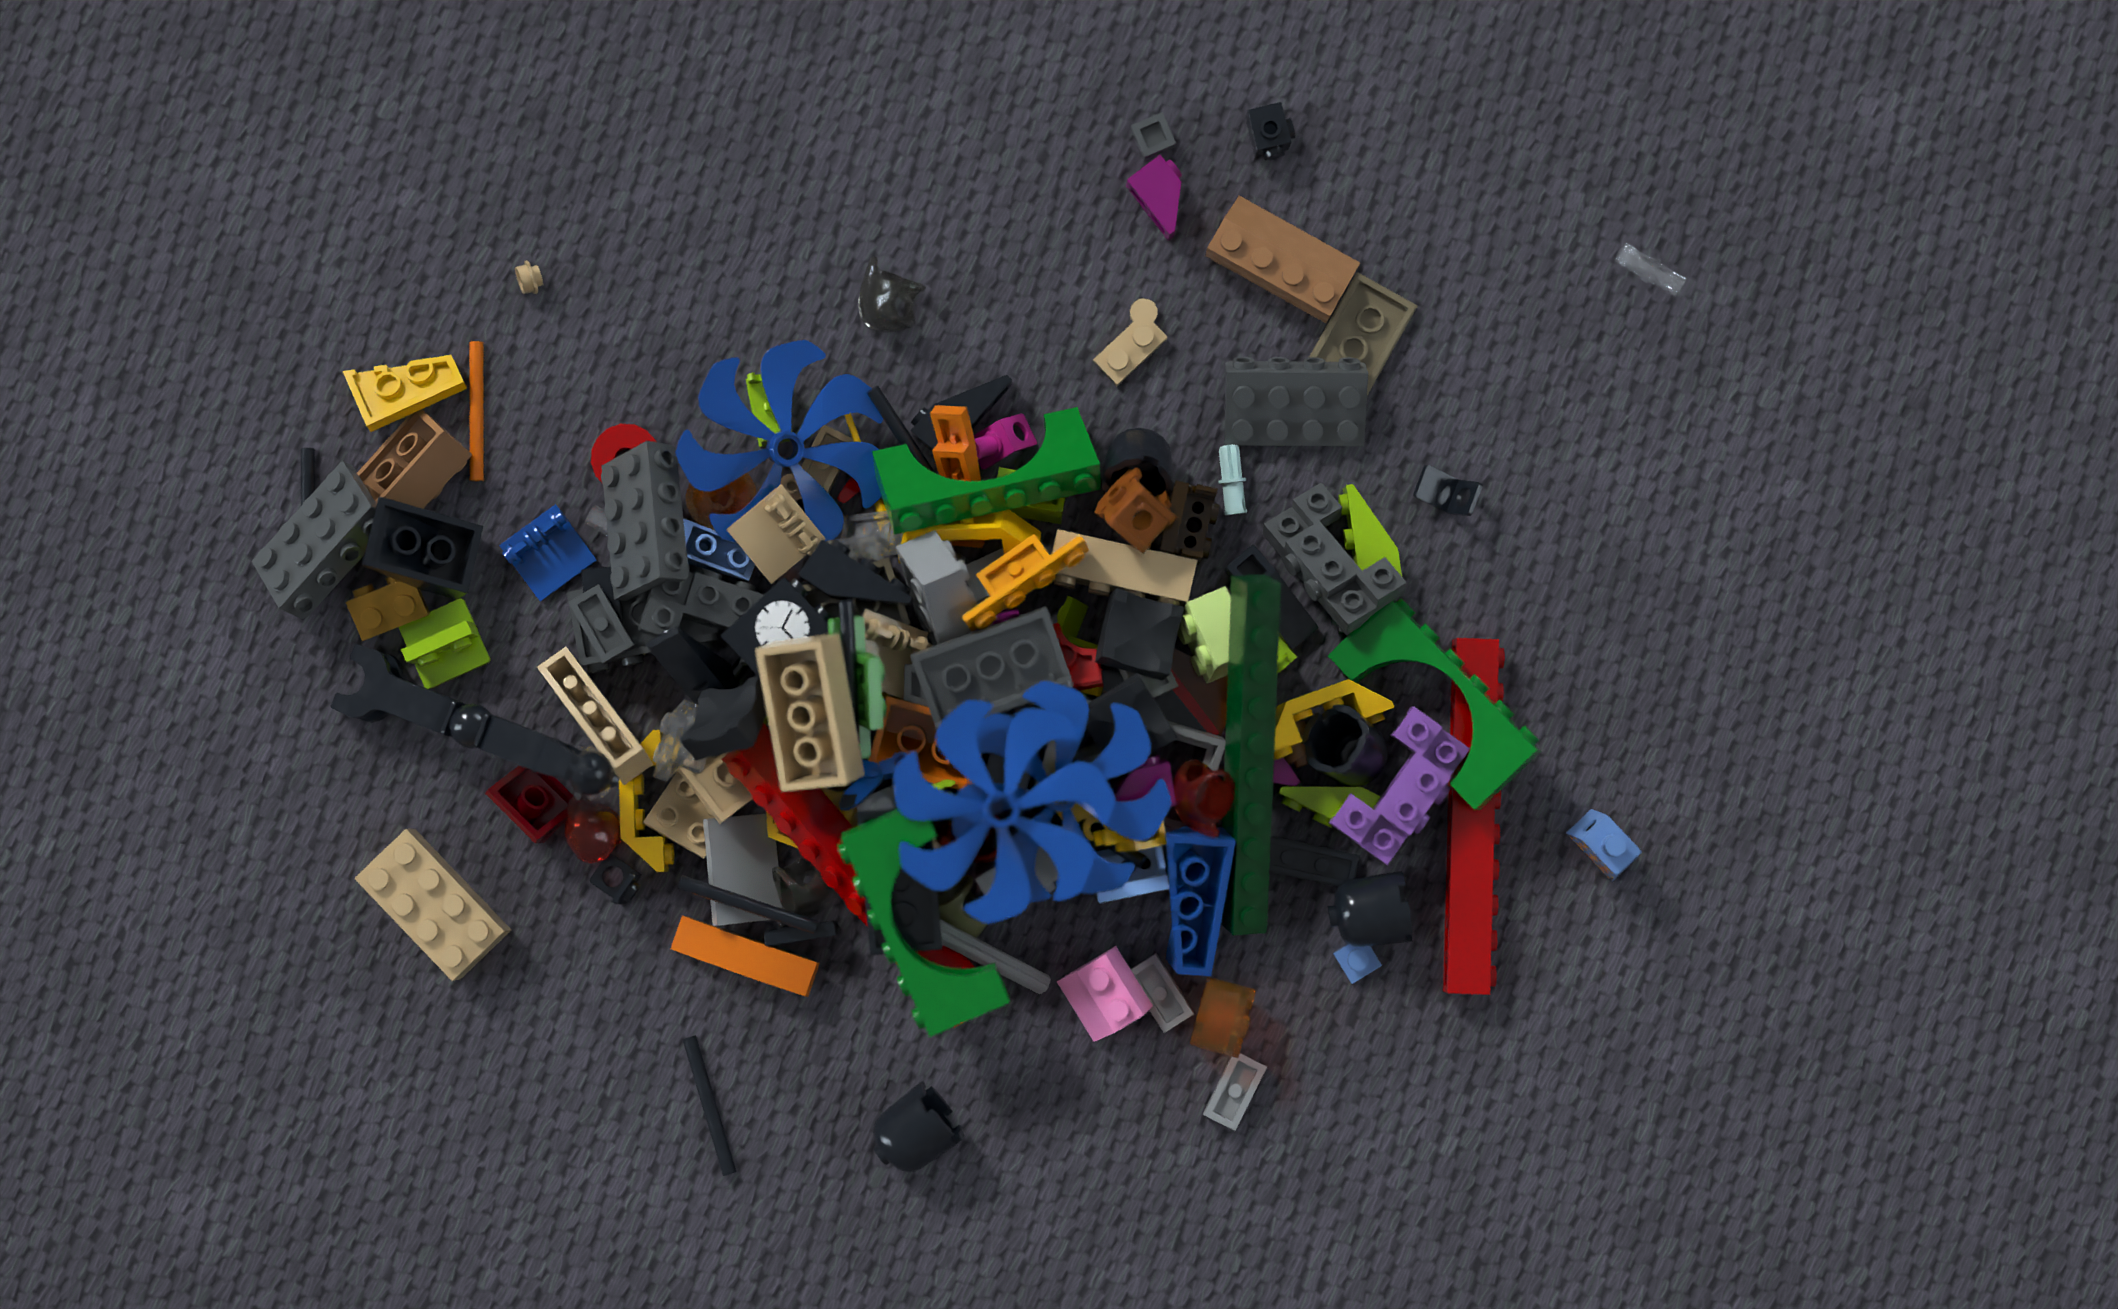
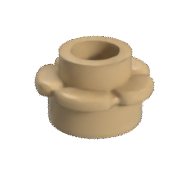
M526 260L524 261L525 265L515 267L516 277L523 294L530 292L537 294L538 287L543 285L539 267L537 265L531 266L530 262Z

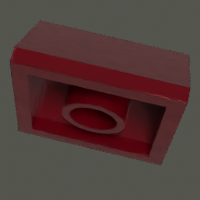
M520 765L485 792L534 843H545L582 805L555 777L532 771Z

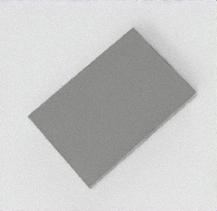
M766 814L733 816L721 824L715 818L703 819L709 884L782 908L776 840L768 837ZM710 900L713 926L770 920Z

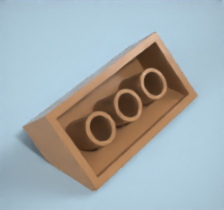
M1238 196L1224 217L1205 254L1211 260L1324 323H1327L1360 265V262L1241 196Z
M421 409L410 414L357 473L376 503L379 497H384L424 509L432 499L440 495L444 485L453 475L465 467L467 460L472 454Z

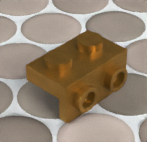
M387 577L385 579L388 585L374 589L373 584H369L352 591L355 598L348 600L346 604L362 641L429 615L430 611L421 590Z

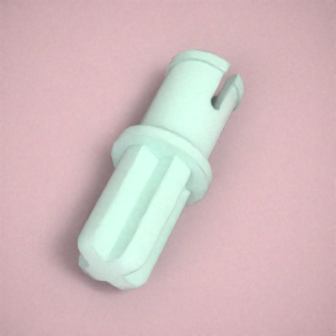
M1234 444L1221 446L1219 448L1222 480H1218V483L1222 484L1224 515L1247 513L1243 482L1246 481V478H1242L1239 446Z

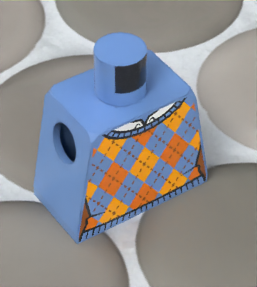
M1590 809L1566 832L1611 882L1642 853L1609 816Z

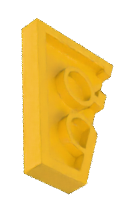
M452 355L414 360L405 366L388 368L387 365L374 366V370L357 373L355 369L343 371L370 432L467 389Z

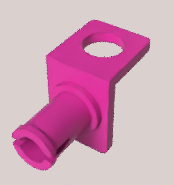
M1024 414L1000 419L974 435L978 462L982 469L991 467L1014 452L1037 445L1035 436ZM1014 424L1022 429L1024 441L1016 437L1013 430Z

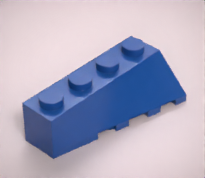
M1187 825L1165 833L1172 918L1165 959L1177 974L1211 976L1236 841L1223 827Z

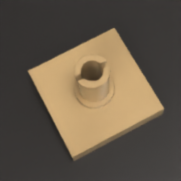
M727 753L696 761L690 756L679 764L676 769L719 824L753 800L751 793L739 779L730 774L727 765L721 760Z

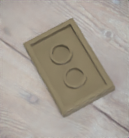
M1357 272L1309 357L1322 358L1325 362H1339L1340 358L1345 357L1359 359L1360 362L1366 364L1368 371V395L1418 306Z

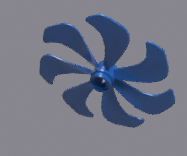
M798 340L774 346L764 354L760 364L763 387L779 426V432L774 433L758 420L738 396L734 381L736 370L740 363L739 358H728L714 363L701 387L698 403L701 411L707 418L726 428L761 438L768 442L766 449L737 454H718L704 450L694 439L691 432L685 430L679 439L675 454L689 483L700 491L710 492L733 482L768 458L774 463L758 493L742 510L735 514L712 513L709 515L714 530L722 539L736 542L726 529L781 484L782 466L790 467L802 497L804 512L826 538L825 541L830 543L833 538L835 539L840 534L844 524L843 513L829 493L798 464L802 457L831 465L850 475L858 483L863 508L871 507L882 497L875 477L872 451L879 450L876 446L865 442H840L804 448L803 441L828 422L842 415L860 413L879 424L883 422L882 416L867 395V392L872 388L858 377L842 374L830 380L812 403L797 432H791L792 395L797 377L804 367L826 357V354L819 347L808 340ZM783 439L790 440L793 445V452L786 459H783L778 454V445Z
M1042 681L1023 693L1022 697L1045 710L1065 714L1072 722L1078 734L1077 739H1055L1056 772L1070 765L1086 728L1089 707L1086 698L1079 691L1054 682ZM1117 703L1111 704L1115 722L1114 736L1107 748L1091 762L1101 771L1105 779L1122 775L1141 766L1147 760L1151 750L1150 739L1139 713L1131 707ZM997 713L989 715L981 721L977 730L980 754L988 752L1005 757L1007 734L1013 719L1012 717ZM1035 753L1025 771L1040 783L1048 775L1038 754ZM1158 779L1154 787L1142 799L1127 802L1115 801L1111 818L1104 825L1134 841H1142L1152 837L1159 829L1172 803L1165 781ZM974 783L966 785L956 795L983 802L988 797ZM993 783L997 791H1004L1005 785ZM1017 787L1013 796L1018 800L1030 790ZM1005 799L995 801L991 806L992 816L1011 809V803ZM1065 801L1060 804L1054 802L1045 803L1046 808L1032 819L1049 824L1055 811L1062 812V828L1070 830L1083 838L1085 837L1071 810L1075 803L1100 821L1098 816L1086 804L1073 801ZM983 811L953 817V834L957 840L985 818ZM1019 830L1012 837V840L1029 880L1031 890L1029 902L1049 899L1051 895L1043 887L1035 871L1039 844ZM1093 850V865L1081 893L1093 894L1122 888L1131 876L1135 865L1133 863L1107 862ZM998 855L996 856L995 860V872L997 869Z
M966 700L941 722L936 733L939 749L954 767L988 795L985 802L949 794L929 784L922 777L917 754L914 751L906 755L894 768L895 802L898 810L905 817L911 820L927 821L957 817L983 811L985 817L958 840L936 850L925 851L905 841L900 843L899 851L902 868L928 888L939 891L953 887L971 864L990 826L992 825L998 829L997 869L992 887L982 898L964 906V910L970 916L985 924L1020 914L1028 906L1031 897L1029 880L1017 848L1008 832V827L1015 825L1038 843L1054 862L1058 871L1057 887L1054 893L1055 901L1065 900L1081 893L1093 865V848L1085 838L1055 825L1019 817L1021 809L1056 801H1073L1086 804L1103 824H1107L1111 818L1116 799L1101 771L1095 765L1088 762H1075L1067 765L1044 779L1017 800L1013 796L1029 761L1045 743L1055 739L1078 738L1075 727L1063 713L1028 708L1014 716L1010 723L1006 740L1004 791L996 790L982 761L977 741L978 727L986 714L992 710L993 705L985 701ZM999 799L1009 801L1012 806L1011 815L1004 820L995 819L991 814L992 804Z

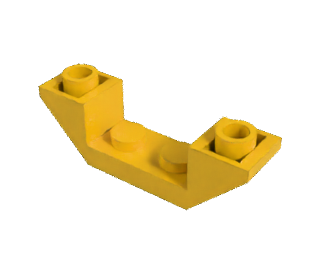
M1004 510L905 532L901 535L900 544H903L933 530L937 532L941 540L945 541L1002 539L1003 553L1006 554L1033 534L1041 542V531L1011 510Z
M1350 679L1286 701L1276 707L1274 760L1292 754L1291 747L1302 742L1295 722L1313 716L1312 709L1323 706L1324 711L1334 708L1333 706L1337 704L1350 706L1371 724H1375L1385 720L1384 712L1395 708L1393 702Z
M652 730L640 743L653 763L652 766H665V758H671L670 737H665L663 730ZM643 773L625 785L619 779L620 838L656 872H669L668 865L674 864L675 860L674 844L668 843V838L665 836L639 837V830H645V824H643L645 811L644 809H639L638 795L644 794Z

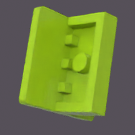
M457 599L431 611L425 617L399 627L407 646L401 649L407 663L415 664L422 683L427 689H432L491 661L464 599Z

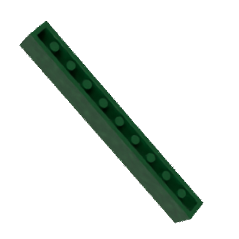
M1267 575L1231 576L1222 827L1236 842L1221 925L1232 935L1267 933L1281 582Z

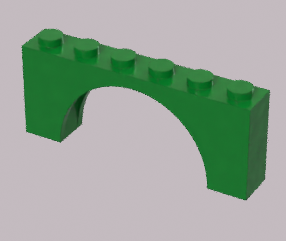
M1078 407L1044 414L1045 438L1037 454L1020 469L995 479L962 481L938 475L920 464L910 452L907 444L872 451L875 477L894 535L1100 490V463Z
M1402 598L1397 602L1393 600L1373 614L1361 627L1351 632L1328 657L1350 680L1359 683L1367 675L1382 667L1401 662L1428 664L1447 674L1465 695L1473 721V737L1470 752L1461 771L1450 785L1474 810H1481L1541 752L1535 745L1540 740L1527 726L1524 725L1520 729L1511 720L1515 714L1500 699L1494 703L1489 698L1486 692L1490 688L1476 674L1470 678L1461 669L1465 664L1464 661L1452 649H1448L1445 652L1436 643L1440 639L1438 634L1426 623L1421 627L1412 618L1416 612Z
M896 809L843 832L841 836L843 843L839 844L838 848L845 864L852 863L857 876L853 878V882L860 898L867 896L872 907L867 913L875 931L881 929L887 942L882 944L889 963L896 962L901 972V975L897 977L901 991L905 997L911 995L916 1008L911 1010L919 1030L926 1028L929 1037L1010 1003V997L995 962L986 966L968 969L942 966L918 954L901 935L894 920L891 904L893 884L902 867L899 851L900 843L905 841L919 848L927 841L937 837V830L932 820H911Z

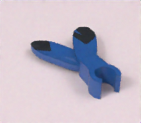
M898 752L892 758L881 761L879 764L862 760L865 775L858 778L842 794L839 802L840 809L845 811L856 808L880 785L883 777L885 780L894 778V768L907 753Z

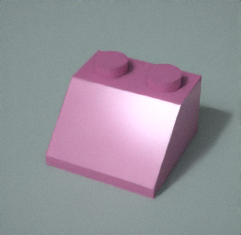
M1116 946L1057 981L1094 1042L1124 1028L1144 1016L1153 1007Z

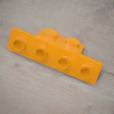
M1033 534L975 574L990 597L962 616L968 628L974 631L977 628L984 629L995 621L996 615L1007 607L1012 609L1025 600L1026 594L1036 587L1043 588L1055 579L1056 573L1065 567L1071 568L1079 564L1084 559L1085 553L1089 551L1085 540L1081 535H1078L1049 555L1036 535Z

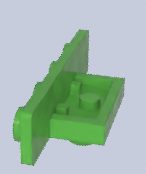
M854 616L860 728L859 746L862 759H866L871 756L870 730L884 728L883 718L886 716L887 707L885 699L882 697L881 682L885 678V669L880 661V656L866 652L864 618L862 616ZM840 618L829 619V634L839 633L841 641Z

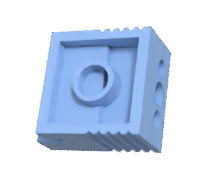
M1156 846L1139 850V852L1147 856L1150 866L1147 869L1135 866L1134 871L1122 888L1096 893L1098 902L1103 903L1169 889L1162 847ZM1110 849L1096 852L1107 862L1121 863L1125 860Z

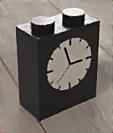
M783 577L731 625L721 637L760 676L756 648L773 641L829 634L828 621L833 618L820 604L813 608L807 602L805 597L809 592L796 578L789 582Z

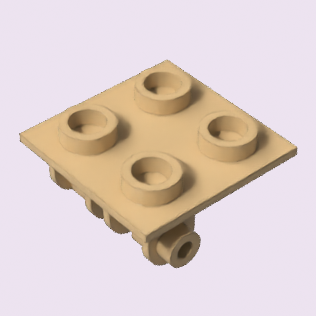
M782 484L726 529L770 584L775 582L807 554L811 556L820 541L826 539Z
M865 609L863 618L865 622L866 652L880 656V661L884 665L885 678L881 682L882 692L904 699V665L913 664L910 654L932 647V644L928 643L927 640L928 632Z
M677 771L643 824L704 859L706 857L703 819H711L714 816Z

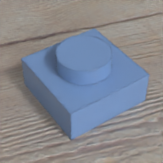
M1347 944L1333 953L1351 984L1382 966L1371 946L1357 947Z

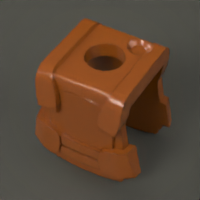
M1134 468L1132 470L1129 469L1111 486L1097 503L1094 513L1102 519L1105 517L1106 522L1122 536V539L1128 541L1144 554L1151 546V542L1167 525H1171L1178 517L1169 510L1171 502L1168 493L1165 491L1154 497L1140 484L1139 479L1142 477L1140 469ZM1140 511V512L1135 516V518L1132 520V517L1134 516V514H1135L1136 512Z

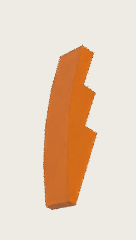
M936 405L930 412V416L938 441L932 453L939 475L955 480L981 481L975 439L967 407ZM980 539L950 541V544L953 546L982 548L985 542Z
M683 915L681 916L671 949L805 997H809L820 964L773 945L765 946L764 942L753 940Z

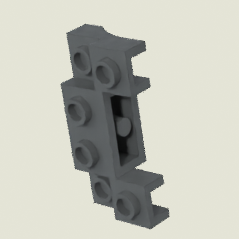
M1319 483L1294 498L1291 508L1264 523L1263 536L1283 558L1287 571L1293 576L1297 575L1303 582L1308 596L1314 601L1318 600L1344 633L1348 635L1361 627L1378 610L1405 594L1407 582L1385 557L1363 571L1358 567L1325 528L1341 518L1342 506L1326 487Z
M702 570L701 574L697 572L694 574L689 573V577L682 582L667 580L650 589L638 631L643 633L648 631L660 635L666 630L674 629L675 627L679 628L681 618L725 632L762 598L763 594L755 592L756 587L746 582L736 581L735 585L721 581L722 575L713 571ZM741 658L739 664L747 666L746 662Z

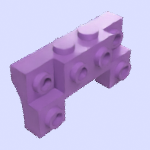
M1414 706L1408 710L1406 717L1391 734L1392 738L1413 753L1409 756L1375 806L1371 808L1353 794H1349L1337 814L1329 821L1330 825L1385 865H1388L1405 839L1413 831L1419 834L1427 824L1430 816L1426 812L1433 802L1439 805L1451 789L1446 784L1470 749Z

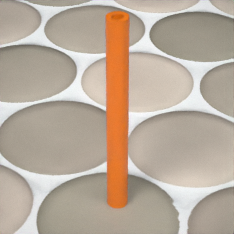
M481 341L469 342L470 453L472 454L470 457V481H484V342Z

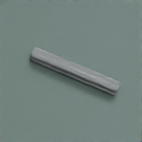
M940 919L942 945L983 966L995 962L1001 975L1038 994L1047 991L1051 981L1049 975Z

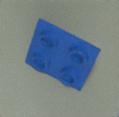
M556 504L499 545L503 550L504 557L510 564L514 565L540 602L581 573V570L586 569L597 561Z

